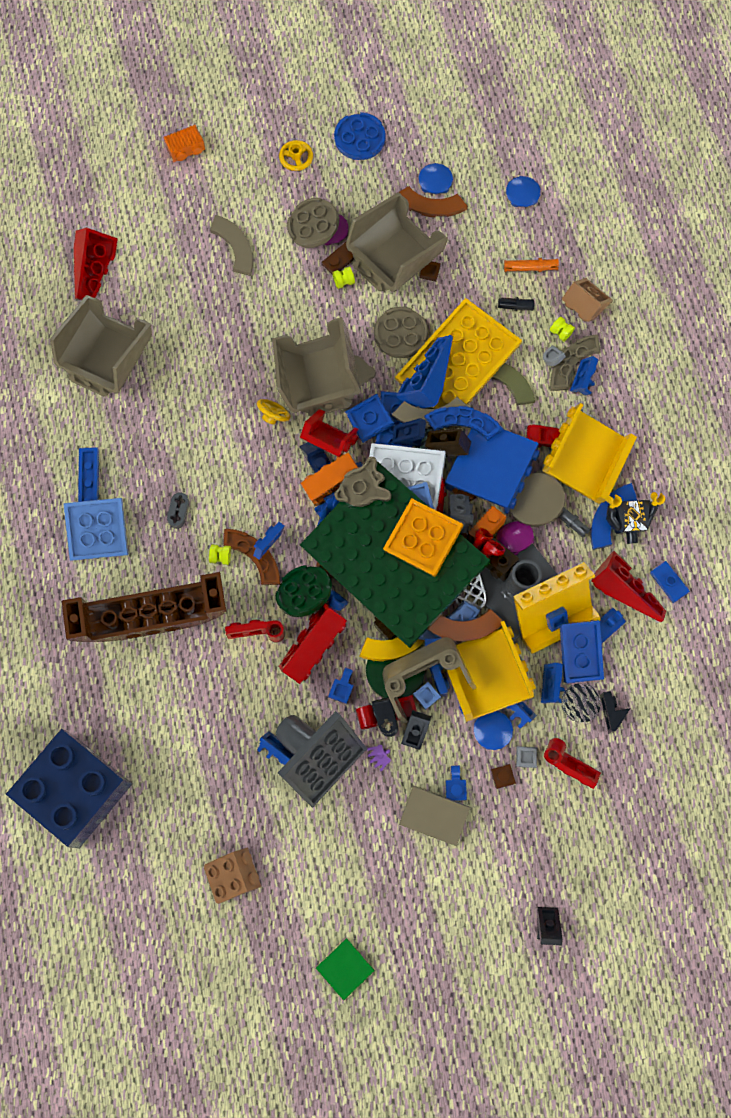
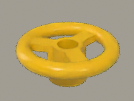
M300 140L289 141L280 149L279 160L285 168L292 171H300L311 164L313 151L306 142ZM307 151L308 159L302 164L300 160L301 155ZM284 156L291 157L295 161L296 166L287 163Z
M259 399L256 403L258 409L263 413L262 419L269 424H275L276 421L286 422L291 418L288 410L274 401Z

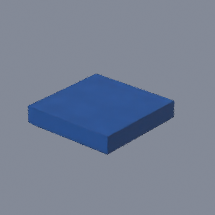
M378 394L345 411L353 427L358 428L357 434L362 443L395 425Z

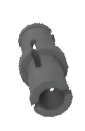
M564 507L559 518L566 523L568 528L571 527L584 538L585 534H588L591 529L583 524L576 514L573 515Z

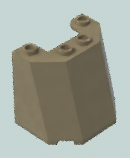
M399 192L354 218L346 242L347 249L352 252L355 260L352 262L354 268L378 291H397L441 254L448 241V238L440 231H434L429 238L427 234L407 217L409 210L408 200Z
M86 295L50 338L54 364L69 374L68 378L71 382L103 397L112 392L114 394L119 393L151 339L152 328L151 323H148L146 320L137 319L134 322L133 328L130 325L117 321L115 318L104 315L101 301Z
M342 317L331 320L327 324V330L330 335L297 345L287 335L272 339L277 390L290 412L297 413L301 411L308 413V416H312L317 410L321 409L326 412L325 414L348 408L352 404L354 396L361 392L348 328Z

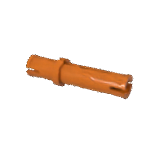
M558 259L504 260V272L557 271L559 266Z

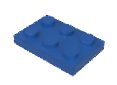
M592 620L559 624L564 683L603 680L604 669L600 621Z

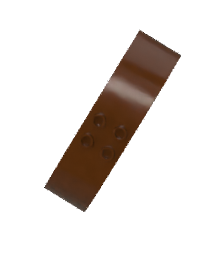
M215 572L200 575L201 582L98 601L86 602L82 597L62 600L66 640L75 642L127 640L181 630L214 620L226 612L221 573Z

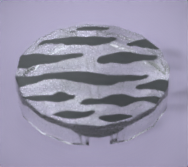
M586 683L571 685L564 691L561 699L563 711L570 720L577 723L593 720L599 714L601 708V699L598 692Z

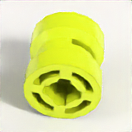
M350 266L344 268L343 271L337 270L332 272L337 289L343 288L347 284H355V278Z
M560 316L553 323L549 331L557 334L559 339L565 342L574 332L575 327L567 324L566 320Z
M211 544L209 563L216 564L221 562L223 565H229L231 546L219 547L216 544Z

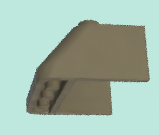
M443 637L388 664L383 669L382 675L385 690L398 718L404 723H407L408 719L398 699L406 689L404 680L438 663L446 670H454L460 667L470 687L473 690L476 689V685L464 660L451 638Z

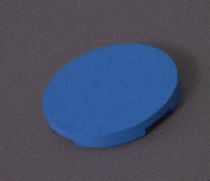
M360 112V114L347 115L338 122L334 131V140L337 149L344 156L354 160H366L376 156L383 149L386 133L382 122L377 117Z

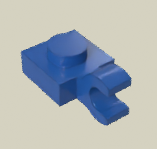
M335 492L324 497V504L314 508L320 519L325 518L339 503L335 498Z
M345 667L341 680H334L328 698L344 704L348 703L354 685L349 684L353 670Z
M460 765L451 766V780H445L446 798L454 801L467 800L466 780H460Z

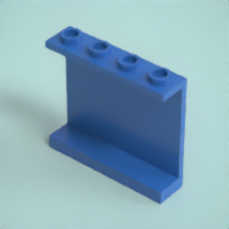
M471 429L468 434V438L471 440L469 454L457 456L445 480V488L449 491L457 488L504 507V513L508 514L510 509L513 510L517 503V494L523 491L525 477H529L533 467L531 465L533 461H537L540 455V450H538L539 443L504 429L487 441L480 433Z

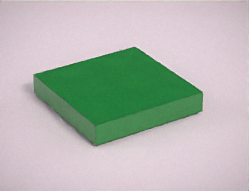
M347 938L316 967L318 972L343 1001L375 971Z

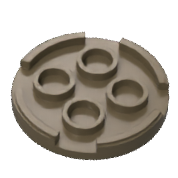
M310 198L299 203L291 217L288 218L287 230L290 237L297 245L305 248H314L325 244L334 236L339 226V215L335 206L321 198Z
M394 307L386 310L376 321L374 338L377 346L385 354L394 358H408L414 356L427 341L428 325L424 317L413 311L412 308Z
M531 473L529 477H525L523 491L517 494V503L513 510L510 509V512L518 522L531 527H539L554 522L561 515L565 506V494L561 484L554 477L544 473Z

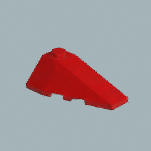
M87 227L76 230L73 247L75 299L82 301L86 295L93 298L96 297L101 287L100 281L103 275H106L108 272L109 262L115 258L118 238Z
M613 551L595 571V577L591 580L593 585L604 594L659 622L664 621L666 610L651 592H645L642 580L640 578L635 579L629 572L632 569L629 564Z

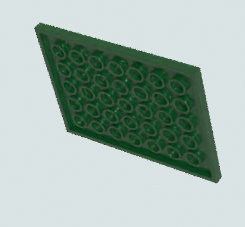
M377 462L376 470L385 477L384 481L379 484V487L390 491L391 499L389 501L376 500L363 507L339 502L303 540L300 546L401 641L411 648L491 561L460 533L436 577L385 552L383 548L411 498L426 506L428 505Z

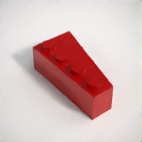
M325 603L318 613L311 615L309 627L301 630L297 638L298 644H293L278 666L281 672L299 684L308 679L311 674L310 670L314 665L320 663L323 658L322 654L326 649L332 647L336 635L342 633L346 627L347 620L328 603Z

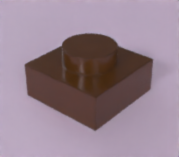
M510 764L490 770L496 789L516 784Z

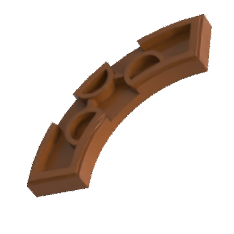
M410 186L399 191L408 200L409 211L412 210L420 213L421 216L433 218L436 216L449 217L462 213L468 208L458 193L448 198L433 199L416 193Z
M224 529V546H231V549L245 554L255 563L260 573L261 585H280L279 570L269 549L259 560L253 556L256 549L254 547L257 542L256 538L239 530Z
M491 609L469 621H455L441 615L427 630L442 638L448 637L454 641H471L491 634L501 626L503 620Z

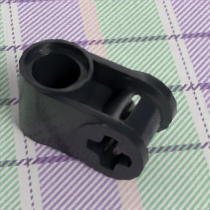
M389 697L371 701L378 727L382 734L386 737L395 736L398 732V724L395 710ZM386 723L393 725L390 727L391 730H386Z

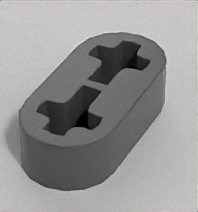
M182 492L173 495L167 515V521L174 529H179L184 525L189 508V499ZM180 498H183L185 503H181L179 509L176 500L179 501ZM178 513V517L181 520L174 523L172 518H175Z

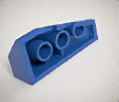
M451 335L436 339L426 352V359L414 368L416 372L410 379L406 378L396 395L399 400L420 408L436 406L443 392L453 340Z

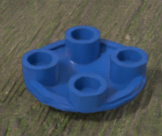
M433 163L425 166L420 171L418 179L423 192L440 194L449 191L453 182V175L448 167L443 164Z
M527 176L513 178L506 187V195L514 207L535 205L540 197L541 189L539 184Z
M495 711L478 717L474 723L473 732L475 739L486 750H498L509 744L513 735V727L505 714Z

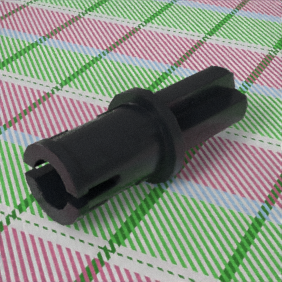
M500 297L498 299V308L514 309V311H533L534 299Z

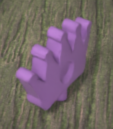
M382 745L367 749L368 751L374 750L371 754H368V757L375 756L370 760V763L378 761L374 766L375 768L382 765V768H380V771H382L390 763L391 759L387 757V754L390 753L389 749L384 751Z

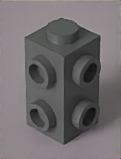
M450 494L448 517L464 525L460 533H468L469 525H473V504L469 503V496Z

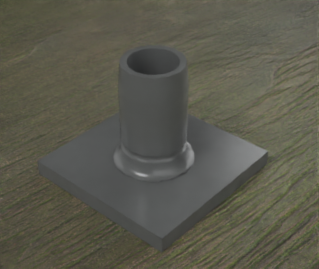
M533 544L516 555L519 558V562L511 569L508 578L504 582L500 578H494L486 567L480 573L486 590L485 606L505 621L507 627L511 626L514 634L513 641L521 636L513 596L558 575ZM478 581L476 585L481 587L480 581ZM474 587L473 591L478 595L480 590Z
M336 711L317 731L296 715L286 717L276 730L277 739L294 755L280 769L278 774L312 808L367 750V747Z

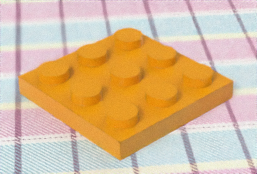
M411 498L383 550L436 577L464 525Z

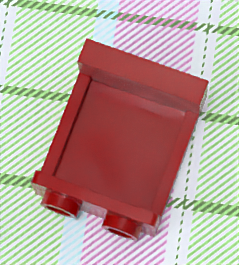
M319 409L305 421L300 438L340 457L344 452L347 453L351 445L354 446L356 444L358 428L355 427L347 434L323 422L326 412Z

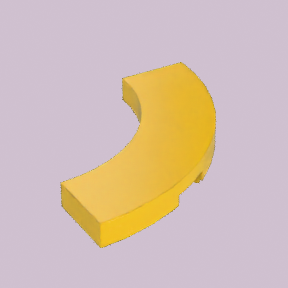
M367 637L359 657L372 661L397 660L415 651L425 640L418 639L409 648L398 637L392 640H374Z

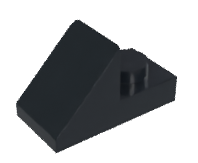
M611 691L603 692L600 695L608 734H612L618 729L631 708L615 711L617 707L616 698L612 696Z
M412 710L401 744L420 750L432 716Z
M537 907V939H540L541 945L562 946L563 937L558 908Z

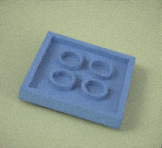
M122 498L63 503L70 561L129 555Z

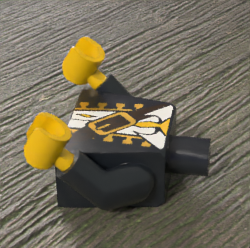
M656 492L651 493L652 502L650 500L622 501L621 497L615 494V499L608 496L606 498V501L609 503L606 514L607 522L616 534H626L627 544L639 543L638 533L648 531L659 505L665 501V496L660 493L659 497Z

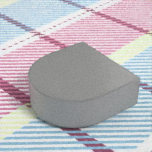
M554 345L543 354V360L548 366H555L566 357Z

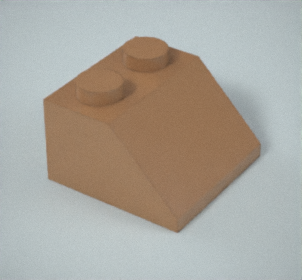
M587 278L574 281L562 297L567 308L575 310L580 319L588 322L594 320L613 301Z

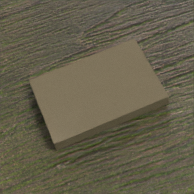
M413 785L399 825L457 846L470 806Z

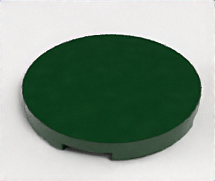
M306 565L297 567L282 578V583L278 591H276V602L280 609L289 616L304 617L311 615L322 608L329 599L332 591V582L326 571L321 567H307Z
M395 659L385 661L367 660L366 677L368 684L382 698L389 697L385 690L382 675L383 669L388 664L396 661ZM425 670L404 680L406 689L398 699L411 696L420 688Z

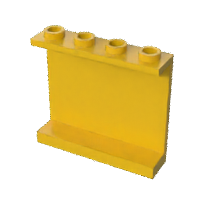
M579 403L569 409L566 415L568 419L561 425L559 429L560 435L552 443V451L544 459L543 464L545 466L542 471L594 502L601 504L610 495L637 437L631 433L625 437L582 412L583 404Z
M585 562L513 596L522 641L531 654L561 640L560 628L553 632L548 628L546 614L562 606L567 611L569 623L592 620L600 621V615L592 606L589 580L594 578L595 574Z
M505 621L501 622V629L485 637L456 645L476 685V689L473 690L460 667L454 670H447L466 722L534 697L533 690L536 689L532 677L529 679L527 677L528 667L525 660H520L521 650L518 643H513L512 638L514 634L511 626L507 627Z

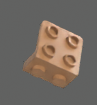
M248 847L231 852L204 865V870L217 904L261 887Z

